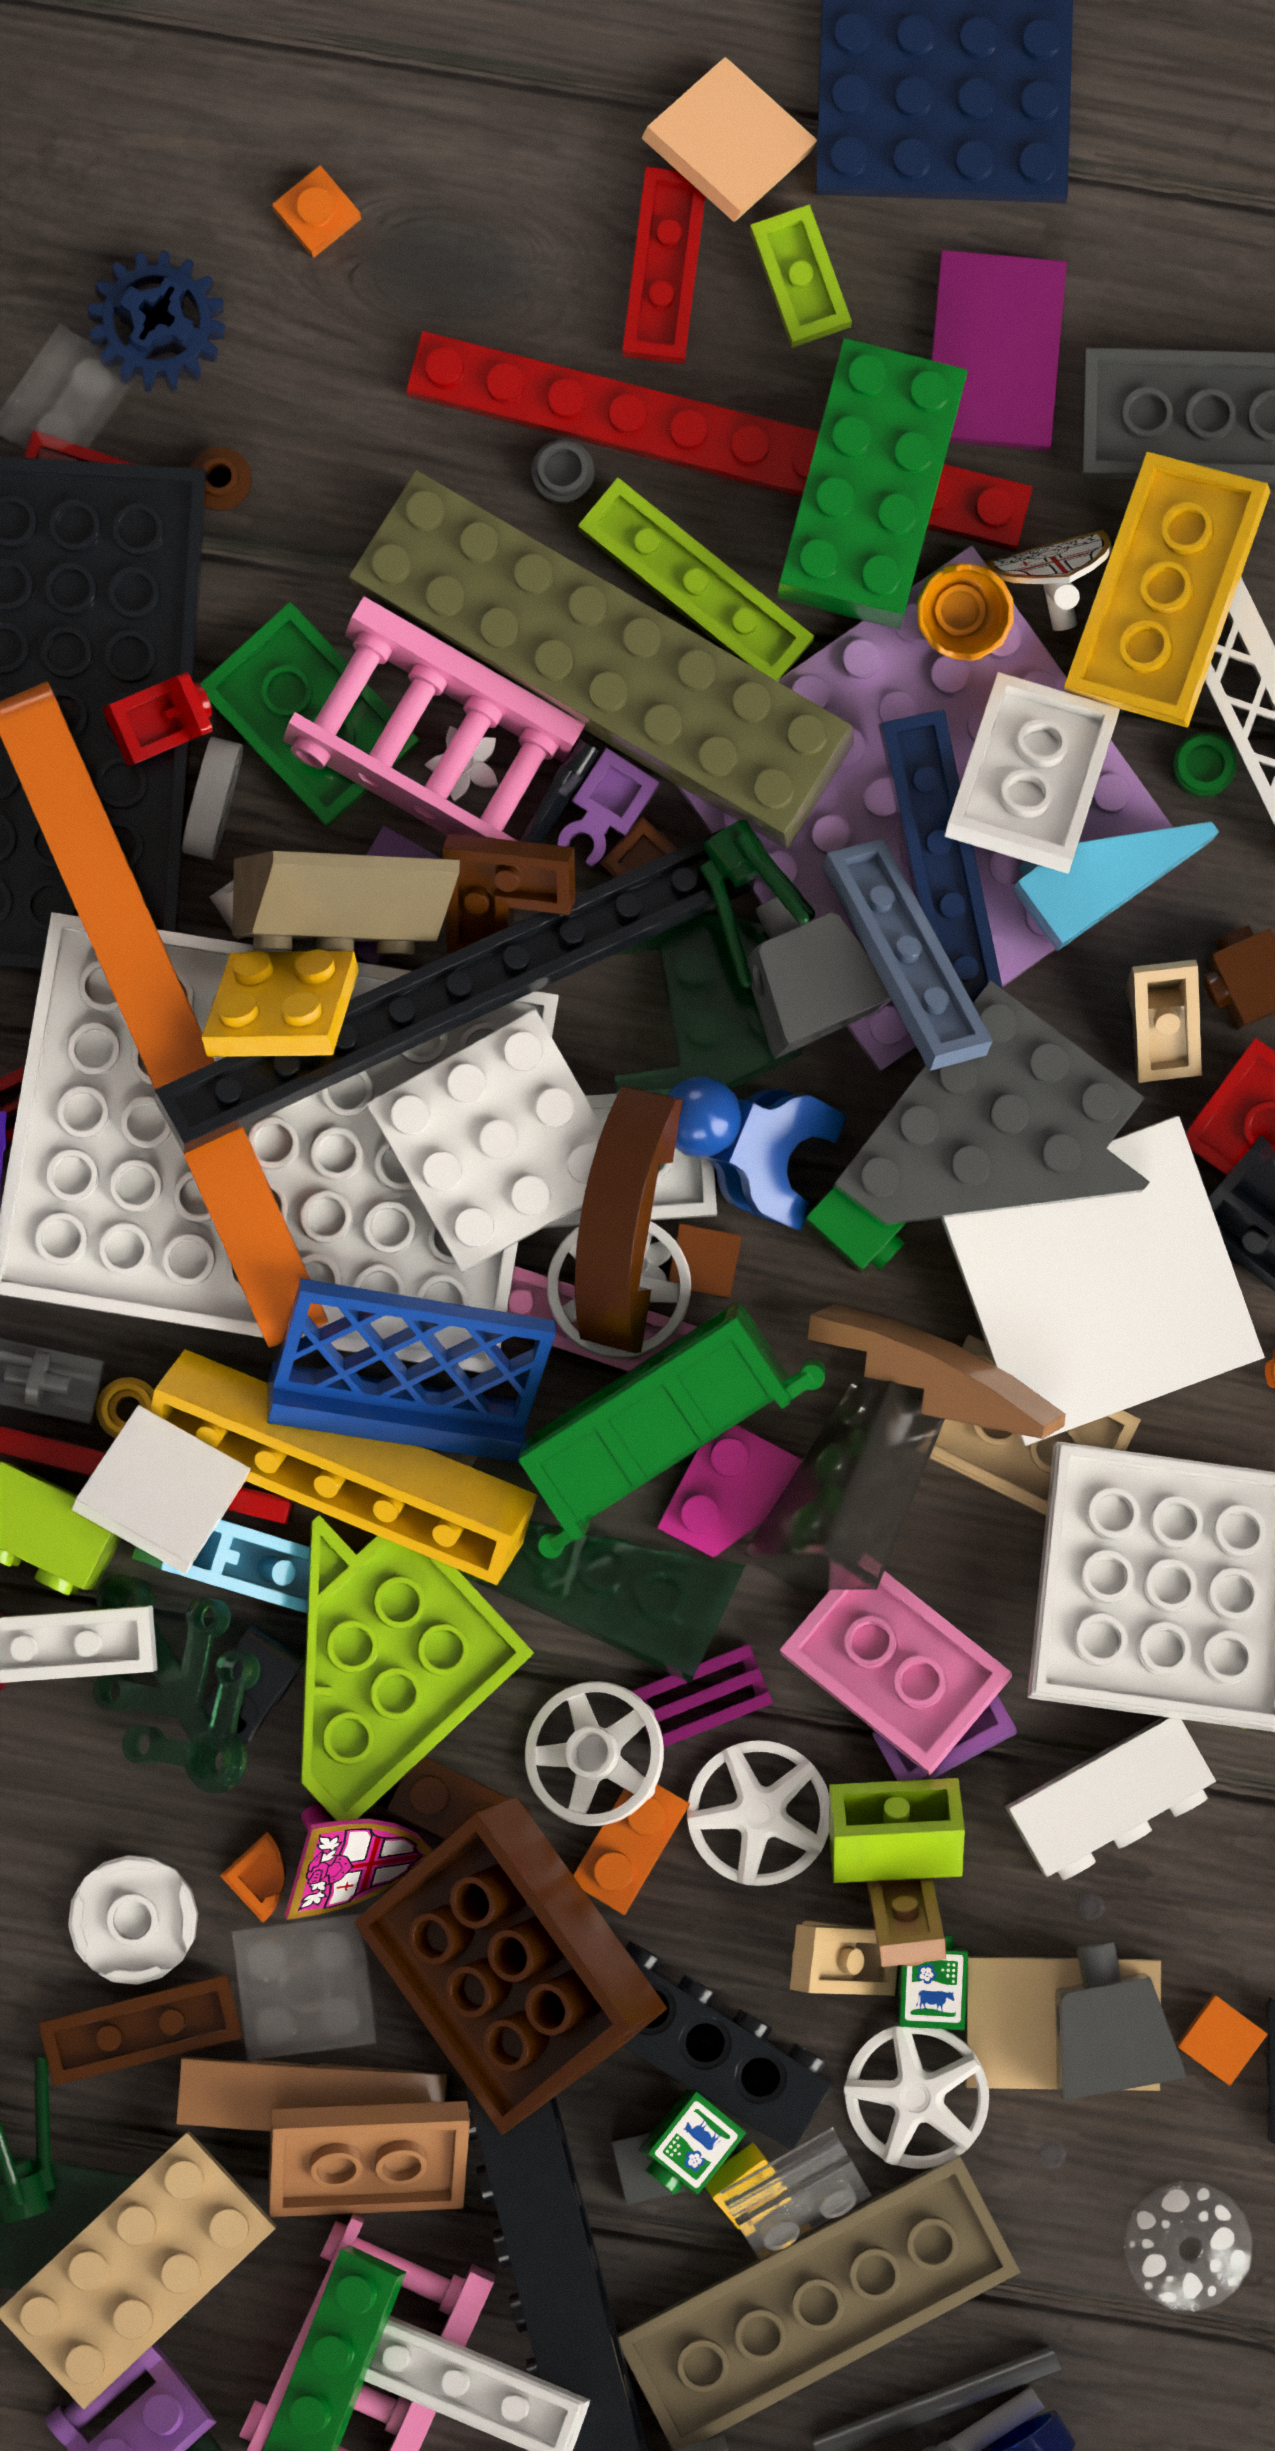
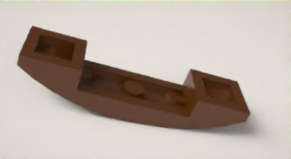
M621 1086L606 1119L590 1168L577 1238L575 1306L579 1336L582 1340L631 1353H641L651 1289L640 1287L639 1285L659 1164L673 1163L678 1123L683 1103L681 1098L630 1086Z

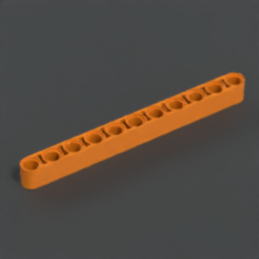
M48 681L0 701L1 739L154 1088L157 1089L214 1063V1058L207 1057L202 1041V1030ZM241 1127L188 1153H183L261 1333L268 1347L271 1348L283 1341L300 1278L311 1279L245 1128ZM310 1303L307 1315L316 1326L319 1327L328 1323L329 1321L323 1306Z

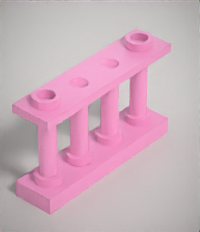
M363 596L350 619L345 633V637L354 641L353 647L356 650L315 721L311 722L295 712L288 723L283 741L292 746L290 748L292 754L305 764L317 769H323L325 765L447 836L449 833L517 841L502 831L544 759L550 760L552 757L564 763L585 724ZM389 661L409 673L408 678L411 684L368 755L337 737L336 734L377 664H385ZM444 693L463 704V710L467 715L424 787L391 767L433 695L440 696ZM499 725L520 737L518 741L522 747L479 819L448 801L447 798L489 727L495 728Z
M353 2214L348 2225L336 2220L320 2257L331 2261V2264L267 2405L255 2400L239 2437L250 2441L247 2451H261L265 2441L267 2442L340 2249L351 2245L406 2271L401 2286L439 2303L438 2311L449 2315L440 2337L464 2347L491 2291L496 2274L472 2264L465 2279L454 2274L450 2280L358 2238L357 2236L366 2218L365 2214ZM364 2384L354 2407V2410L385 2423L384 2431L395 2435L388 2451H419L436 2414V2411L401 2396L398 2399H394ZM339 2446L338 2451H350L341 2446Z

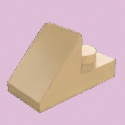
M1196 959L1133 966L1125 987L1133 1016L1134 1062L1138 1082L1202 1076L1199 979Z
M804 1921L802 1924L796 1925L790 1990L806 1993L895 1996L898 1965L881 1967L876 1934L873 1927L818 1921Z

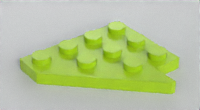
M320 1515L311 1522L300 1783L335 1821L355 1820L364 1814L525 1663L534 1652L456 1568L379 1536H376L359 1553L355 1554Z

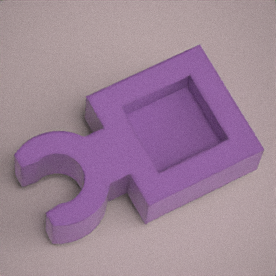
M606 748L572 800V804L586 812L582 820L571 822L564 827L558 838V846L568 847L574 837L578 835L588 836L594 843V849L588 856L585 864L591 869L595 868L605 856V835L611 828L618 834L626 837L660 786V782Z

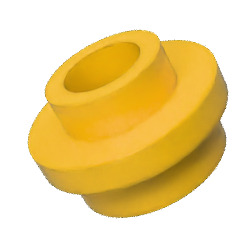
M132 1377L120 1378L109 1383L100 1393L96 1405L97 1418L103 1430L116 1439L126 1424L118 1415L119 1403L125 1398L133 1397L138 1400L141 1407L150 1411L154 1389L145 1381Z

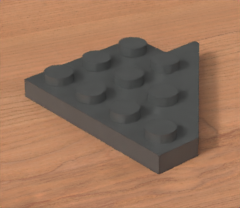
M990 980L973 1002L993 1040L987 1056L931 1071L925 1065L833 1185L834 1188L883 1225L1140 1193L1147 1187L1150 1181L1106 1148L1145 1097Z

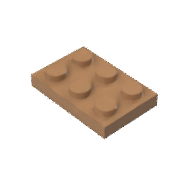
M468 2101L271 2109L268 2180L269 2217L463 2209L470 2126Z

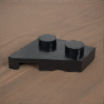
M1260 1135L1212 1191L1208 1199L1228 1255L1275 1291V1152L1269 1141Z

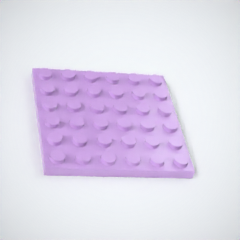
M970 546L936 571L956 563L973 564L983 567L987 565L975 548ZM936 571L911 587L900 630L863 620L781 677L778 681L851 724L854 744L788 850L754 830L753 832L759 838L769 856L815 910V917L809 920V922L828 913L835 912L840 915L863 948L864 946L822 869L827 852L884 838L914 893L879 724L944 709L961 785L998 672L1066 692L1064 688L1066 676L1015 605L1014 624L1003 645L983 658L974 661L956 660L932 649L918 629L916 601L926 580ZM1110 741L1079 842L1173 828L1114 743ZM676 785L710 834L738 822L731 816ZM973 845L1001 982L1004 987L1056 949L1013 891L1016 882L1024 877L1018 867L1025 861ZM760 875L757 876L751 892L759 904L762 905L775 898L776 895ZM892 1000L880 1012L847 1026L879 1073L916 1048Z

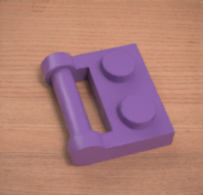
M156 2342L84 2410L74 2400L67 2408L59 2405L45 2418V2423L50 2431L66 2446L68 2451H186L217 2423ZM147 2370L156 2383L91 2440L83 2427Z

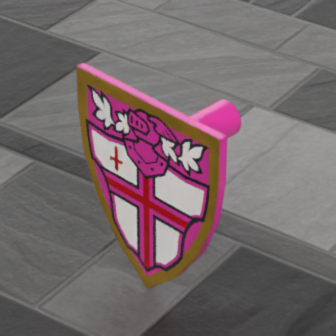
M312 1805L306 1808L301 1815L308 1834L285 1917L287 1920L320 1915L344 1909L374 1897L397 1884L434 1850L417 1833L396 1823L373 1819L331 1821L327 1811L321 1805Z

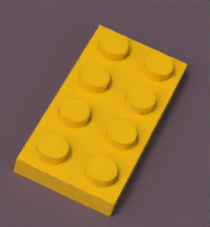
M1146 452L1064 685L1067 693L1188 728L1270 495L1267 483Z

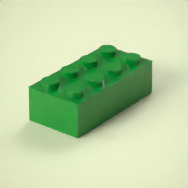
M844 338L782 571L777 598L900 630L967 377V369Z

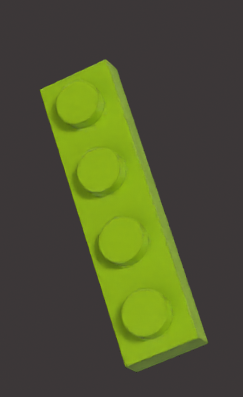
M620 478L613 482L578 525V531L728 653L776 681H779L789 671L814 640L813 634Z

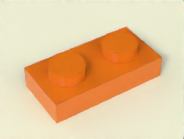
M657 1783L654 1795L634 1813L618 1822L603 1825L573 1874L581 1888L586 1893L625 1915L690 1803ZM624 1788L612 1810L623 1805L634 1794Z

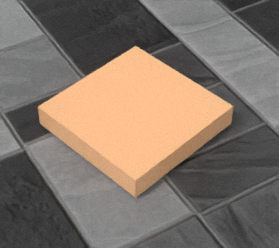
M726 57L652 121L642 136V139L733 222L738 220L808 156L818 141Z

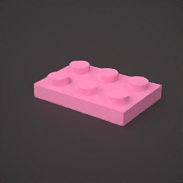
M863 1553L856 1558L780 1649L781 1655L928 1775L933 1773L1012 1678L1010 1670Z

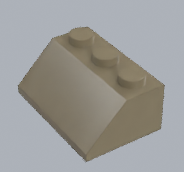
M269 851L234 859L232 937H254L253 949L292 950V939L315 940V950L354 951V942L376 943V954L415 955V944L435 942L438 939L460 873V860Z

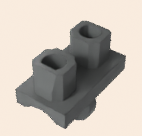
M0 1338V1405L91 1424L105 1361Z

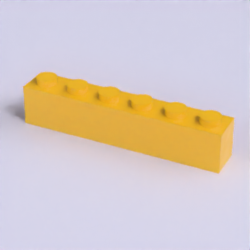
M184 1349L154 1390L150 1412L251 1468L246 1479L249 1483L495 1585H498L523 1544L538 1494L424 1447L267 1423L266 1382Z

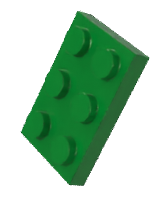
M289 602L201 682L200 685L206 692L210 704L328 829L369 790L326 765L323 769H317L305 764L292 754L290 750L292 746L284 742L283 737L288 723L295 712L311 722L315 721L348 663L301 612ZM366 683L336 736L369 755L394 712ZM413 732L410 734L391 768L396 767L420 745L419 739Z

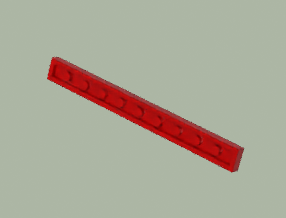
M425 331L421 333L406 389L407 397L798 497L803 495L819 435L818 431ZM944 464L927 529L1016 552L1033 486Z

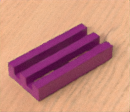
M749 1644L632 1690L633 1693L649 1705L647 1699L742 1661L746 1673L654 1709L655 1717L660 1722L749 1685H752L756 1696L663 1733L664 1747L773 1704ZM644 1726V1728H645V1730H646V1733H647V1735H648V1738H649V1734H648L647 1728H646V1726Z

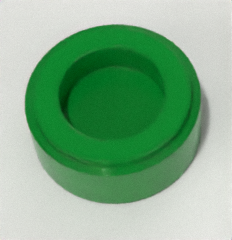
M1209 732L1197 733L1186 738L1176 750L1172 759V775L1178 787L1186 794L1195 798H1211L1222 793L1234 779L1237 770L1236 754L1229 742L1223 737Z

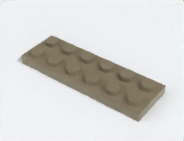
M959 2155L939 2166L924 2171L620 2332L618 2335L623 2354L669 2444L674 2450L702 2442L1021 2272Z

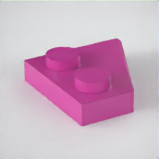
M735 1425L697 1450L657 1529L714 1558L821 1481L825 1471Z

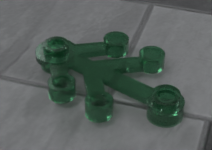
M118 1574L109 1577L102 1583L97 1594L96 1604L97 1609L128 1607L129 1598L134 1593L133 1607L153 1605L154 1611L155 1596L145 1580L139 1577ZM199 1597L191 1602L186 1612V1624L189 1630L182 1667L154 1619L158 1670L154 1671L153 1674L161 1688L138 1684L128 1674L101 1675L95 1682L93 1695L97 1705L104 1710L124 1712L129 1709H135L178 1718L190 1742L166 1738L163 1731L155 1726L134 1725L126 1731L122 1740V1749L125 1757L137 1764L152 1765L163 1762L182 1766L188 1777L199 1789L208 1793H225L239 1784L246 1771L247 1752L244 1743L236 1735L244 1690L252 1688L257 1683L260 1676V1664L252 1653L245 1651L228 1650L218 1658L215 1666V1675L220 1684L210 1720L202 1706L214 1638L226 1632L230 1624L231 1614L228 1606L222 1600ZM210 1607L213 1612V1620L206 1628L203 1616ZM240 1660L243 1672L236 1681L233 1677V1666ZM118 1682L120 1685V1696L114 1702L111 1697V1690L113 1685ZM146 1734L149 1739V1748L143 1755L140 1751V1741ZM221 1751L222 1765L218 1771L215 1760L217 1754Z

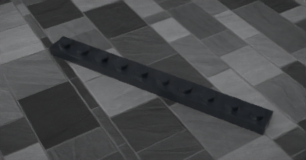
M723 829L577 895L570 915L540 912L351 999L333 1055L227 1056L155 1089L154 1100L183 1153H188L715 908L716 904L711 887L699 869L703 864L711 860L703 845ZM730 878L725 879L724 884L729 901L752 891L756 879L754 878L739 887H734Z

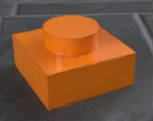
M321 165L272 204L275 214L312 258H315L361 220L360 211Z

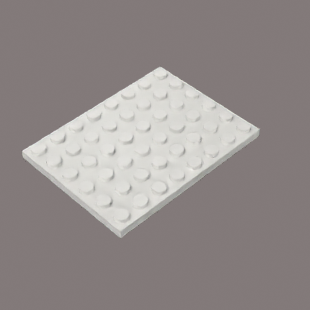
M51 912L0 1209V1295L264 1338L183 1152L154 1100L155 1088L79 916ZM158 930L202 1033L230 953L249 951L293 952L287 950L253 949V945ZM357 962L359 973L350 1000L412 971ZM534 991L244 1126L311 1280L507 1312L518 1243L462 1274L368 1108L367 1103L534 1009L537 1010L552 1037L559 995ZM213 1057V1058H214V1060H215V1062H216V1061H218V1060H220V1059H222V1058H225V1057ZM322 1305L329 1322L318 1328L320 1329L345 1316L338 1307ZM387 1315L370 1323L382 1339L409 1327L402 1318ZM448 1326L434 1333L446 1350L472 1337L466 1328ZM357 1330L331 1342L337 1350L353 1353L369 1347V1344ZM421 1341L395 1352L400 1360L420 1363L433 1357ZM502 1342L497 1344V1346L501 1349ZM484 1351L458 1363L463 1371L481 1374L496 1367Z

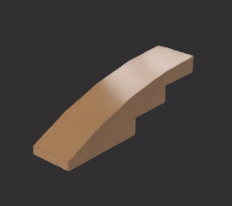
M832 1304L810 1315L807 1340L867 1352L864 1377L924 1389L921 1414L1044 1439L1065 1426L1066 1414L1011 1374L952 1342L897 1320L838 1304Z
M184 2057L181 2059L176 2124L270 2131L271 2109L359 2106L365 2104H407L433 2101L446 2102L449 2073L330 2063L312 2065L264 2060L246 2062Z

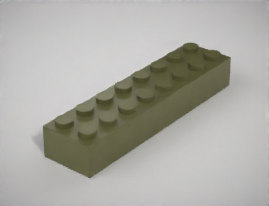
M417 470L349 575L358 597L363 598L365 596L585 724L583 730L737 821L747 820L751 829L786 850L789 849L854 744L852 725Z

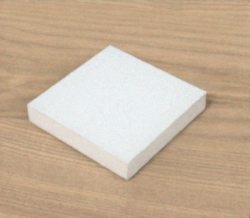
M138 1405L77 1496L72 1510L186 1574L243 1486L251 1468Z

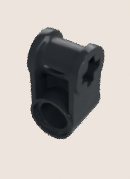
M252 1623L233 1650L222 1670L223 1674L203 1703L200 1711V1726L204 1735L213 1744L226 1749L239 1748L248 1744L255 1737L274 1705L277 1706L305 1663V1655ZM235 1701L241 1703L244 1707L240 1712V1717L247 1722L245 1729L241 1733L230 1730L226 1733L225 1737L220 1736L216 1732L220 1722L213 1716L215 1709L219 1705L229 1709L234 1705Z

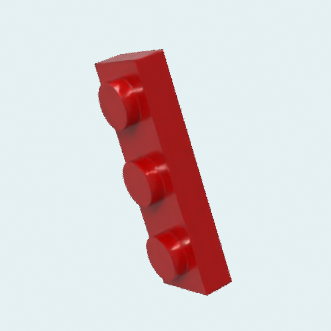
M645 167L622 357L685 365L706 196L677 170Z

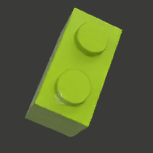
M959 1778L829 1784V1842L833 1883L962 1877L965 1828Z

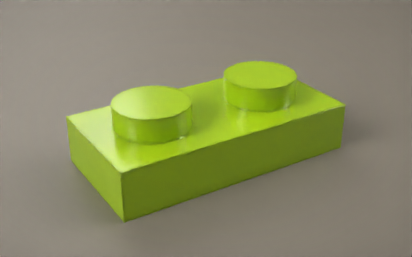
M810 204L751 224L750 234L791 348L851 328L852 320Z

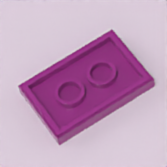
M948 250L941 251L931 360L968 370L949 443L1050 451L1067 261Z

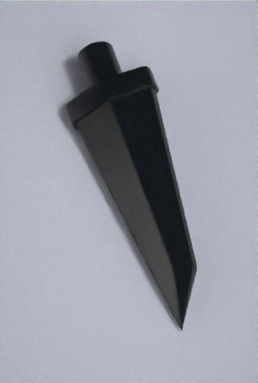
M581 739L577 740L563 765H560L551 786L520 841L539 844L543 842L574 793H577L585 781L584 778L599 755V750Z

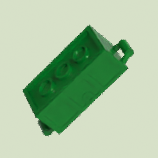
M736 1301L528 1436L519 1453L518 1461L561 1524L560 1526L550 1525L543 1531L538 1543L540 1553L550 1559L558 1557L565 1545L574 1540L577 1542L585 1536L592 1517L773 1400L783 1409L790 1404L792 1399L805 1390L819 1389L825 1380L826 1368L824 1363L817 1358H809L802 1363L800 1371L790 1376L741 1302L738 1304Z

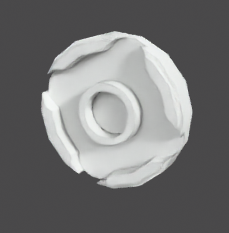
M129 1854L103 1862L83 1879L71 1900L68 1927L75 1951L92 1970L98 1972L99 1975L111 1982L139 1985L162 1978L184 1960L196 1938L198 1910L192 1889L175 1868L155 1857Z

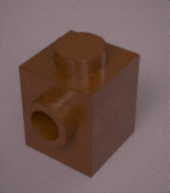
M1249 925L1216 940L1215 943L1219 951L1212 954L1205 961L1209 972L1202 975L1206 991L1216 1009L1226 1006L1236 1030H1240L1275 1014V937L1271 928L1254 935Z

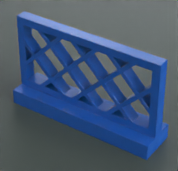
M300 1278L277 1362L273 1361L267 1380V1423L519 1463V1453L525 1444V1427L556 1334L555 1320ZM310 1303L338 1307L345 1317L319 1329L307 1313ZM387 1315L402 1318L409 1327L382 1339L370 1323ZM448 1326L466 1328L472 1337L446 1350L434 1333ZM357 1330L369 1344V1347L343 1358L331 1342ZM303 1332L306 1336L300 1338ZM513 1336L535 1340L533 1349L510 1360L497 1346L498 1343ZM421 1341L433 1357L407 1369L395 1352ZM318 1349L330 1364V1366L324 1369L293 1365V1362ZM484 1351L496 1367L470 1379L458 1363ZM382 1360L394 1376L388 1379L360 1376L356 1371ZM445 1370L457 1384V1386L447 1390L422 1386L419 1382ZM507 1380L518 1392L516 1401L484 1396L482 1392Z

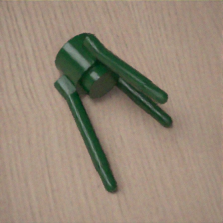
M741 820L719 831L704 843L703 848L711 860L703 864L699 869L711 887L739 983L742 988L746 989L752 985V979L724 880L730 878L734 887H739L760 875L800 925H806L809 920L815 917V910L769 856L747 820Z
M43 2055L35 2058L36 2170H33L30 2159L13 2162L0 2120V2224L23 2220L49 2210L50 2206L46 2192L57 2188L51 2168L47 2058Z

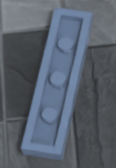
M885 839L827 852L822 869L929 1071L987 1056L993 1040Z

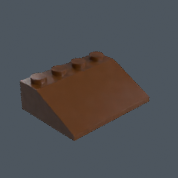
M517 1797L474 1814L353 1922L501 2135L511 2130L625 2045L668 2009Z

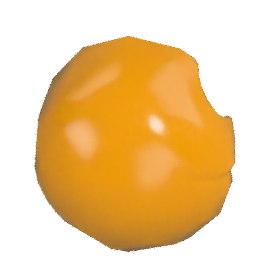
M956 563L936 571L926 580L916 601L917 625L932 649L956 660L974 661L1003 645L1014 624L1013 597L1005 582L992 570L979 565Z

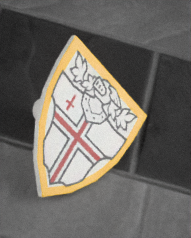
M1099 530L983 561L987 565L985 567L996 573L1003 581L1043 584L1052 628L1054 631H1063L1077 626L1074 607L1079 601V592L1071 582L1091 572L1104 562L1111 553L1112 546L1109 536L1104 530Z

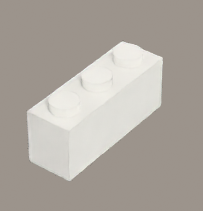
M1161 1717L1004 1807L1042 1874L1049 1877L1058 1872L1061 1879L1066 1880L1096 1862L1091 1853L1112 1840L1120 1849L1151 1832L1152 1829L1147 1821L1170 1808L1174 1817H1177L1200 1805L1208 1799L1203 1789L1215 1783L1216 1780L1182 1720Z

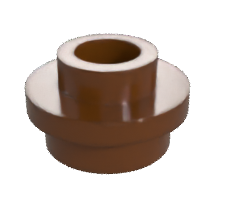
M226 447L210 448L199 454L191 464L190 468L205 469L207 472L206 508L214 511H227L239 506L247 498L252 486V474L247 461L235 450ZM216 468H225L231 472V480L224 487L216 488L208 483L209 474Z

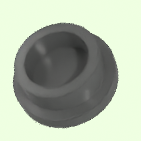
M552 441L544 445L535 455L531 467L532 481L540 495L551 502L559 504L575 502L582 498L592 486L594 480L593 460L588 451L574 441Z

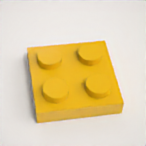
M316 949L297 952L249 951L230 953L202 1034L207 1057L333 1055L359 973L355 952Z

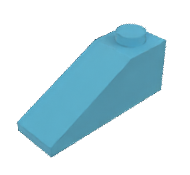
M1211 821L1079 842L1069 874L1025 861L1018 867L1024 877L1016 882L1013 891L1056 951H1059L1209 844L1219 831Z
M221 1519L186 1574L135 1547L132 1559L307 1614L309 1546Z

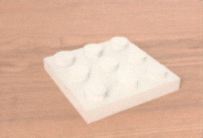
M536 1009L367 1103L368 1108L462 1274L583 1205L590 1168L603 1127Z

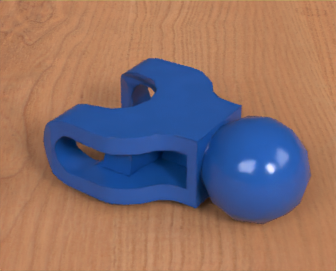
M692 1077L674 1085L667 1095L683 1099L675 1148L684 1155L696 1158L704 1157L712 1162L717 1171L718 1185L721 1193L731 1206L771 1223L799 1231L802 1230L811 1206L809 1201L803 1199L790 1187L787 1176L789 1156L798 1143L810 1137L827 1139L833 1143L838 1142L847 1116L815 1097L801 1093L793 1094L790 1091L776 1087L763 1089L754 1093L746 1100H739L727 1086L711 1077Z

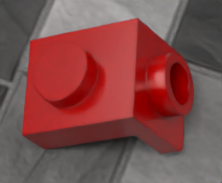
M188 672L179 674L102 708L127 767L213 730L209 720L212 716L209 698L199 683H193Z

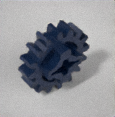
M167 251L161 252L157 265H148L144 254L139 252L135 255L134 270L128 271L123 265L116 262L112 265V275L115 284L112 285L98 280L95 285V294L104 304L95 303L88 306V319L102 324L89 331L91 345L98 346L107 345L100 354V363L106 368L119 362L121 364V383L126 384L135 374L143 376L144 391L151 392L156 378H165L169 389L174 391L178 388L179 373L185 372L195 381L201 378L199 358L209 362H215L217 359L218 349L209 339H224L225 324L211 318H215L223 313L224 303L222 298H206L213 288V280L208 275L194 281L192 279L194 262L190 259H187L178 269L170 267V256ZM148 284H161L159 287L143 291L136 289ZM186 297L189 298L197 311L199 329L193 326L192 320L183 315L182 308ZM168 305L167 326L164 324L157 325L154 331L150 330L145 338L146 317L154 320L159 313L164 312ZM114 315L119 316L120 322L130 327L131 335L127 346L121 342L116 333ZM169 352L177 354L168 359H152L154 356Z

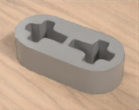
M216 737L210 738L202 761L184 831L182 853L215 860L223 837L241 767L243 744Z

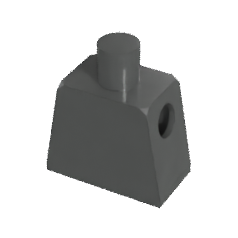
M777 897L755 909L770 940L755 947L746 959L752 979L751 988L770 1050L775 1059L880 1012L892 1000L868 954L837 913L831 912L808 922L806 925H800Z
M1115 1941L1098 1942L1077 1947L1083 1984L1056 1989L1055 1993L1056 2066L1059 2096L1066 2101L1186 2078L1182 2060L1151 1978L1145 1973L1121 1977Z

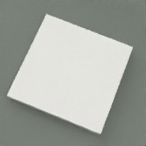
M1179 1116L1171 1117L1114 1138L1106 1148L1150 1181L1147 1187L1140 1193L941 1218L993 1365L1017 1378L1066 1414L1065 1426L1044 1439L1265 1358ZM1018 1434L1024 1446L1043 1440Z
M1057 1441L1053 1445L1027 1698L1275 1732V1472Z

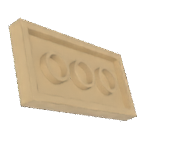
M188 2130L0 2308V2319L84 2410L271 2234L277 2225Z

